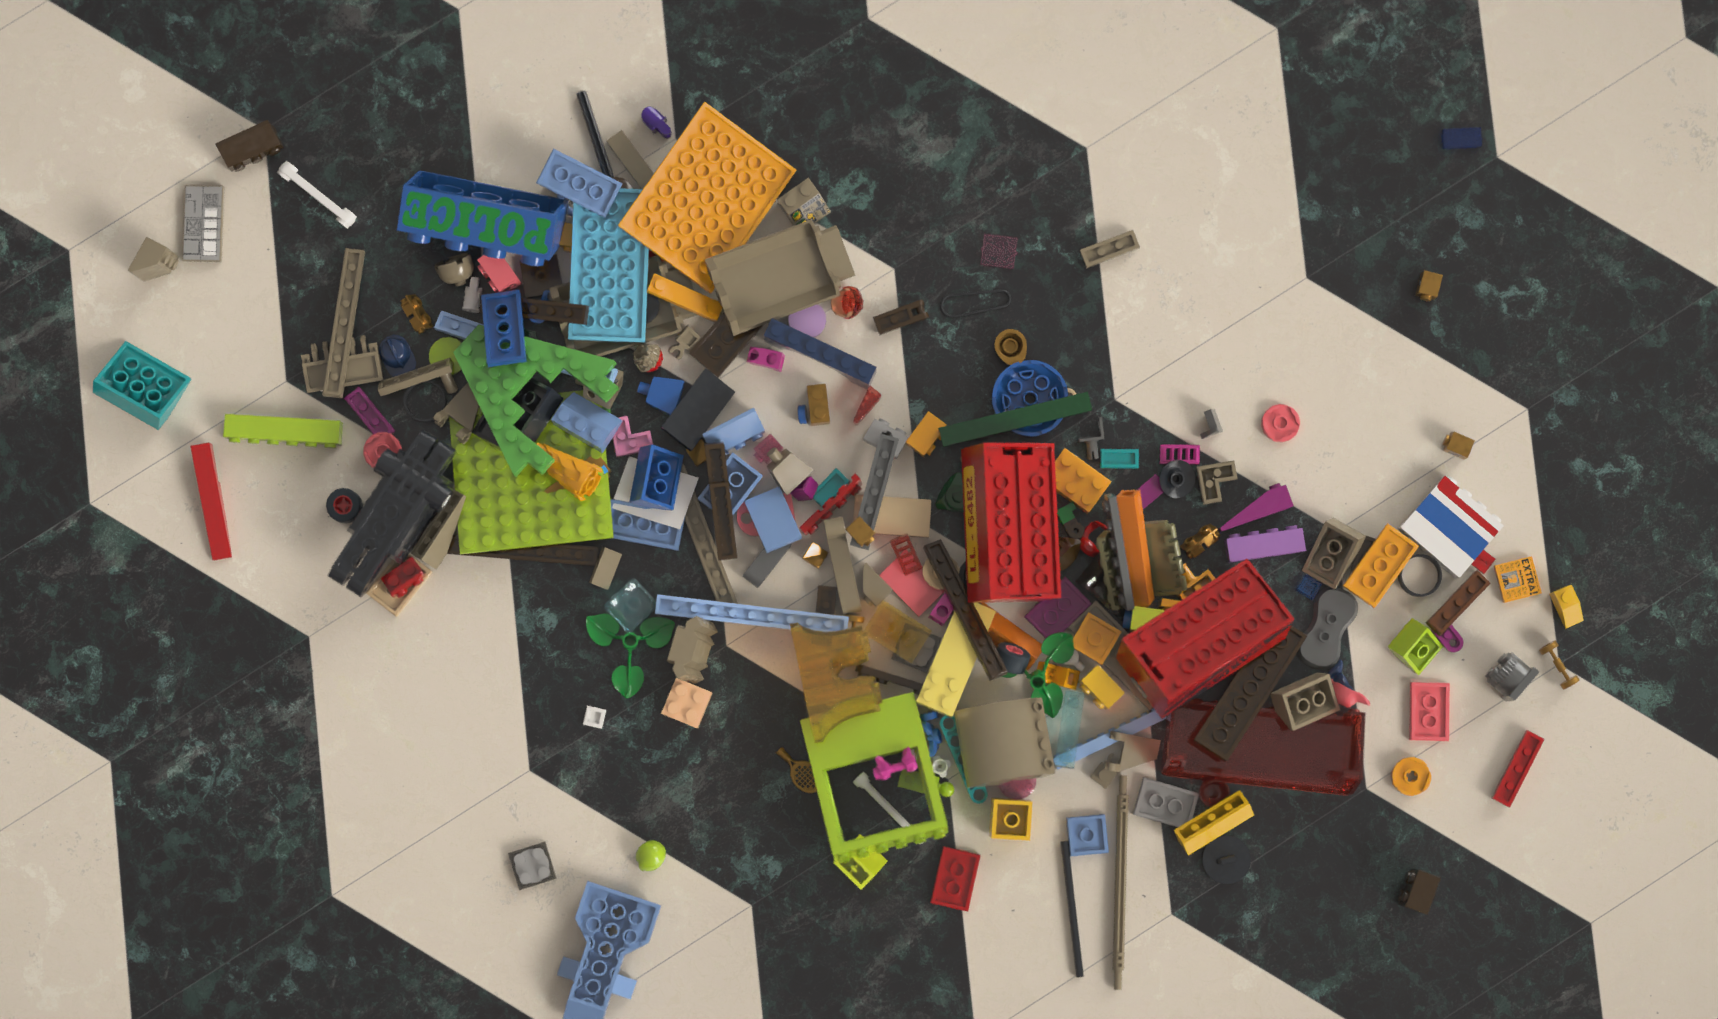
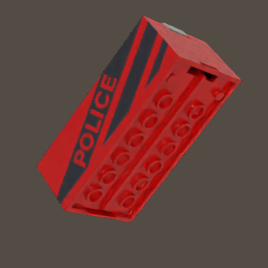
M1245 559L1122 638L1116 659L1130 676L1131 681L1145 700H1148L1157 714L1163 719L1284 640L1294 618L1250 561Z

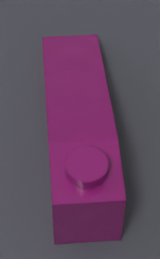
M1280 483L1269 486L1270 490L1218 529L1219 533L1293 507L1294 505L1287 486H1281Z

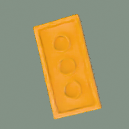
M1387 523L1345 581L1343 587L1372 608H1375L1419 545Z

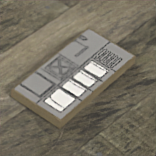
M185 185L183 262H222L224 186Z

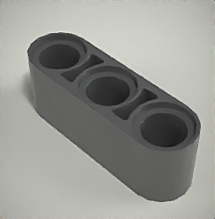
M792 544L766 553L764 548L742 577L759 588Z

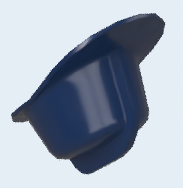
M390 335L382 340L379 346V354L390 375L395 377L415 370V357L409 344L403 337Z

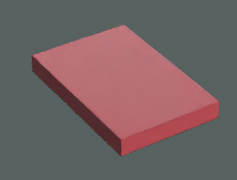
M905 549L879 576L919 617L945 591L935 589L925 581L922 575L923 566Z
M1410 682L1409 740L1449 741L1450 683Z

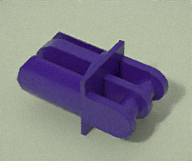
M651 106L644 108L641 114L643 123L653 134L658 131L664 138H670L672 133L670 127L666 124V116L664 117L657 109Z

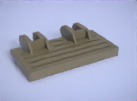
M365 335L360 336L362 354H357L355 340L352 337L351 355L348 360L344 387L384 380L377 342L369 344L370 352H368ZM327 341L322 342L325 360L319 361L318 348L315 343L311 344L313 362H311L310 354L301 355L307 393L323 390L329 355Z

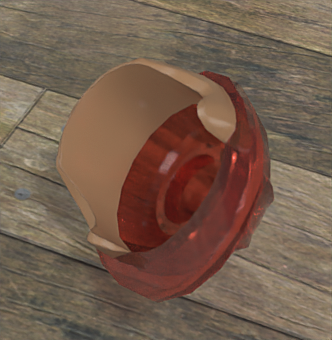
M847 286L839 291L840 296L831 299V309L835 315L844 319H852L863 309L864 300L858 288Z

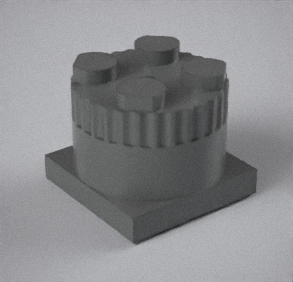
M1508 652L1507 654L1504 653L1497 660L1499 663L1497 667L1491 668L1485 677L1487 682L1502 694L1501 698L1503 700L1515 701L1539 674V671L1535 667L1530 668L1513 652Z

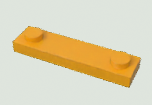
M654 273L652 275L647 293L713 322L718 320L722 310V306L718 301Z

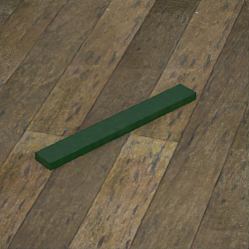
M1088 392L938 429L942 445L946 447L1092 411Z

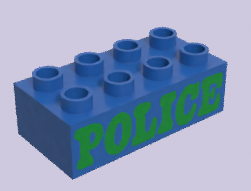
M419 170L403 185L397 230L408 232L407 240L415 243L426 244L430 243L431 237L446 240L445 247L451 250L467 251L469 245L484 247L483 255L487 257L502 259L506 257V252L521 255V262L524 264L543 266L544 259L550 260L560 247L569 200Z

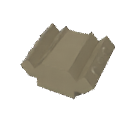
M696 616L688 620L685 627L678 625L667 660L668 663L674 664L673 671L677 679L692 684L704 680L700 671L708 667L706 663L711 646L715 645L710 636L718 632L713 622Z

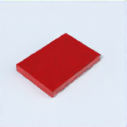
M943 846L930 903L968 912L981 855Z

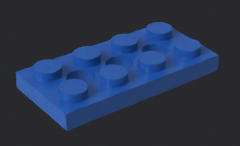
M512 290L481 295L488 367L527 362L520 291ZM500 308H507L505 314L500 315L497 313ZM502 325L509 326L505 332L499 331V328ZM509 342L510 346L507 349L500 348L501 344Z

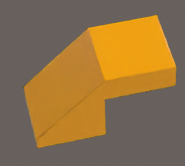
M1039 661L1037 670H1042L1045 662ZM1048 663L1045 673L1047 684L1056 683L1060 687L1076 690L1080 671Z

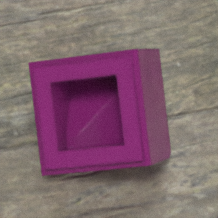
M811 476L806 477L790 494L797 501L812 500L818 488V483Z

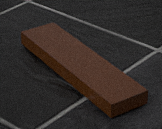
M1478 570L1474 571L1426 621V624L1438 636H1441L1491 583Z

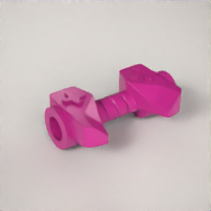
M906 747L903 750L902 762L889 765L881 756H876L877 766L873 768L876 780H885L895 771L903 769L914 771L917 769V764L910 748Z

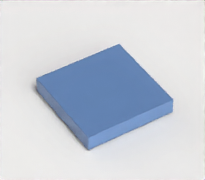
M1105 814L1066 818L1070 857L1109 853Z

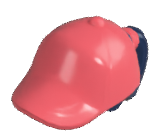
M1340 659L1338 664L1327 673L1330 675L1338 704L1346 708L1353 706L1357 702L1369 706L1370 701L1361 693L1353 690L1346 677L1342 674L1343 661Z

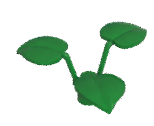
M609 614L587 616L586 628L593 642L600 646H608L613 638L623 640V647L628 650L627 666H618L613 671L612 683L624 698L634 696L643 684L644 674L639 666L631 667L632 650L637 647L638 640L646 639L647 645L651 648L658 649L664 647L671 638L675 622L667 618L653 617L646 619L640 625L642 637L632 632L626 633L624 636H616L619 631V623L614 616Z
M1064 632L1051 634L1043 641L1041 650L1048 656L1043 669L1034 670L1031 674L1027 670L1024 672L1026 678L1030 679L1031 687L1034 688L1031 698L1042 697L1044 712L1051 718H1055L1062 706L1063 693L1056 683H1049L1045 686V673L1050 659L1058 664L1066 663L1072 658L1074 653L1073 636ZM1007 673L1006 675L1001 677L1012 678L1015 677L1017 674Z

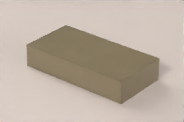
M602 547L589 583L608 590L622 554Z

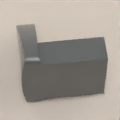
M1215 409L1204 411L1210 430L1201 433V439L1223 432Z

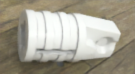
M471 277L470 286L465 287L463 311L479 313L482 288H479L480 280L478 277Z

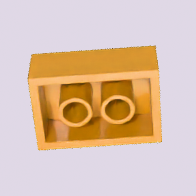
M1066 448L1063 449L1055 460L1056 492L1088 514L1112 481Z

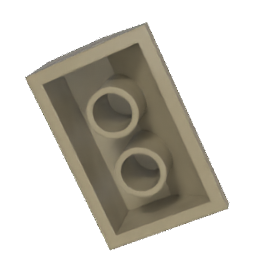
M146 237L128 271L142 281L151 280L170 274L172 270L174 271L178 266L179 256L162 244Z
M1325 673L1312 674L1270 694L1276 713L1291 731L1340 710L1330 675Z

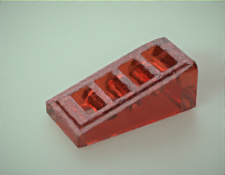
M871 385L854 417L853 423L855 425H858L881 399V394Z
M908 533L890 540L905 576L923 568ZM907 542V545L897 548V545ZM910 548V552L900 555L899 552ZM913 555L914 558L903 562L902 559ZM916 562L917 565L906 569V565Z

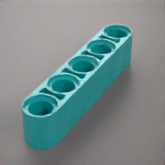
M945 715L941 718L939 725L967 792L974 803H983L988 797L985 786L967 788L964 768L958 761V757L961 754L960 746L954 747L950 742L953 736H958L955 717H951L954 722L953 727L946 729L943 726V721L950 717ZM977 789H981L984 792L983 799L979 801L973 796Z

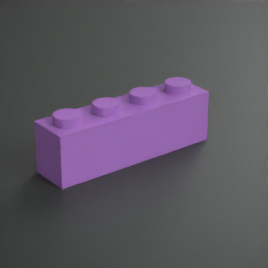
M1297 525L1285 527L1286 530L1278 531V528L1267 529V533L1259 534V531L1247 532L1248 536L1240 537V533L1229 535V539L1224 540L1227 562L1231 563L1244 561L1245 559L1252 560L1304 552L1306 547L1303 528L1297 529Z

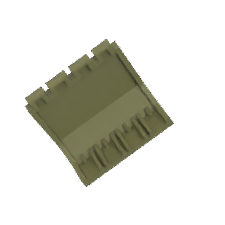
M1168 520L1144 521L1154 596L1180 595L1182 591L1188 588L1185 576L1181 575L1184 574L1182 558L1177 557L1181 555L1178 540H1171L1177 537L1175 524L1168 523ZM1105 530L1098 536L1096 546L1101 555L1100 565L1104 569V583L1108 588V602L1111 603L1112 610H1119L1122 606H1120L1118 601L1120 590L1115 583L1117 572L1116 568L1114 569L1112 565L1114 553L1109 546L1111 535L1110 531Z

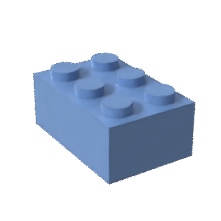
M732 453L726 460L732 515H734L763 475ZM708 484L697 500L712 510Z

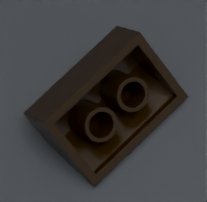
M268 120L215 143L227 167L235 172L245 169V166L250 163L256 164L261 162L263 157L267 155L274 156L284 148L274 126Z

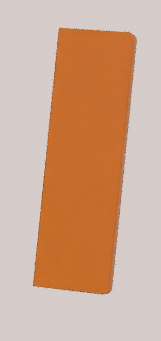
M982 603V604H981V605H983V606H986V607L992 609L990 606H988V605L985 604V603ZM996 611L988 630L995 647L997 648L999 643L1008 642L1027 650L1030 653V660L1026 669L1029 670L1042 653V644Z

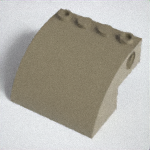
M1042 697L988 703L954 712L967 788L996 786L1013 780L1037 779L1055 774Z

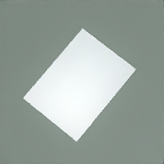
M629 456L614 497L615 500L629 502L637 464L636 458ZM680 473L674 510L672 511L653 508L643 509L613 503L612 508L681 529L698 477Z

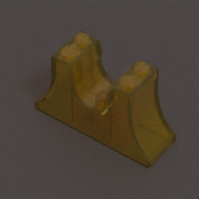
M799 623L790 624L815 743L823 742L826 735L834 727L850 718L880 711L879 704L883 702L879 683H874L873 676H859L855 679H844L838 676L843 669L849 666H858L869 661L868 653H871L868 634L867 632L863 633L862 626L823 632L805 628Z

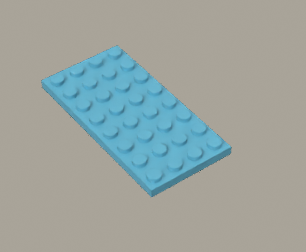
M620 188L606 218L573 202L570 303L588 305L589 313L587 325L569 323L568 340L645 343L649 249L617 226L643 189Z

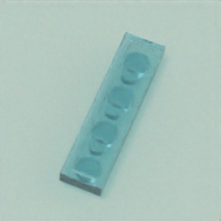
M1065 690L1055 767L1074 769L1085 693Z

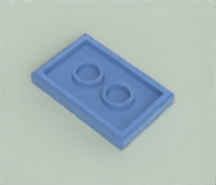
M780 486L744 501L766 553L802 539Z

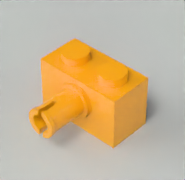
M1184 563L1183 568L1185 572L1181 575L1185 576L1188 589L1182 591L1177 596L1180 600H1183L1213 581L1215 577L1209 569L1200 576L1195 577L1187 564Z

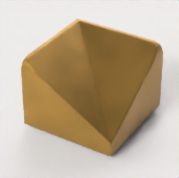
M702 439L699 440L691 452L686 449L696 467L706 461L705 443Z
M812 542L802 559L819 569L829 553Z

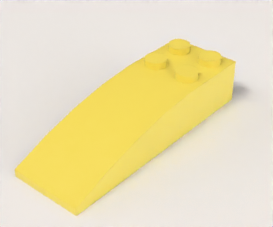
M974 603L988 631L996 611ZM955 611L916 700V703L950 718L954 714L977 659V655Z

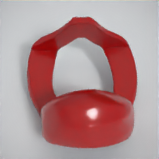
M1099 521L1091 522L1084 529V535L1080 539V549L1091 557L1098 555L1100 551L1088 539L1089 534L1097 527L1107 530L1106 525Z

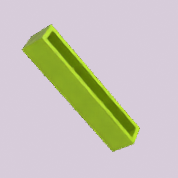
M225 414L223 437L229 439V442L232 443L248 440L250 444H259L260 441H267L269 445H279V442H286L287 446H298V443H305L306 447H317V444H324L325 448H336V445L342 446L343 422L339 420Z

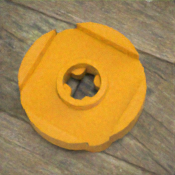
M1416 757L1399 760L1392 769V785L1400 793L1408 796L1424 792L1431 782V773L1427 764ZM1413 771L1416 779L1409 782L1406 774Z

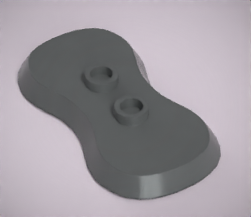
M1326 587L1316 595L1313 604L1312 621L1303 632L1307 635V638L1296 653L1299 660L1305 665L1317 670H1327L1332 668L1339 660L1342 635L1358 613V603L1351 593L1338 587L1336 589Z

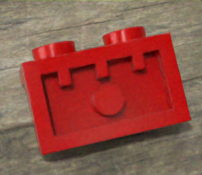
M411 557L380 579L392 597L395 598L397 596L400 598L408 592L407 589L412 585L416 587L421 584L426 575L414 557Z

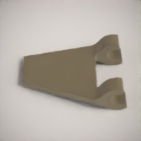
M467 383L447 406L433 417L435 424L439 427L445 424L448 417H451L464 428L456 434L457 440L463 445L472 434L479 409V404L469 384Z
M1111 731L1109 738L1123 741L1119 763L1104 761L1103 769L1120 772L1156 760L1161 740Z

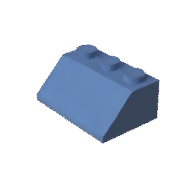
M575 392L561 403L551 419L556 427L601 453L605 451L623 420Z
M752 408L702 435L706 443L723 441L725 456L729 455L728 451L734 448L739 450L745 447V442L751 439L753 442L761 439L765 429L755 409Z

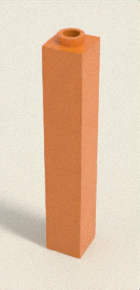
M1121 490L1116 498L1134 606L1147 608L1154 601L1155 597L1140 490Z

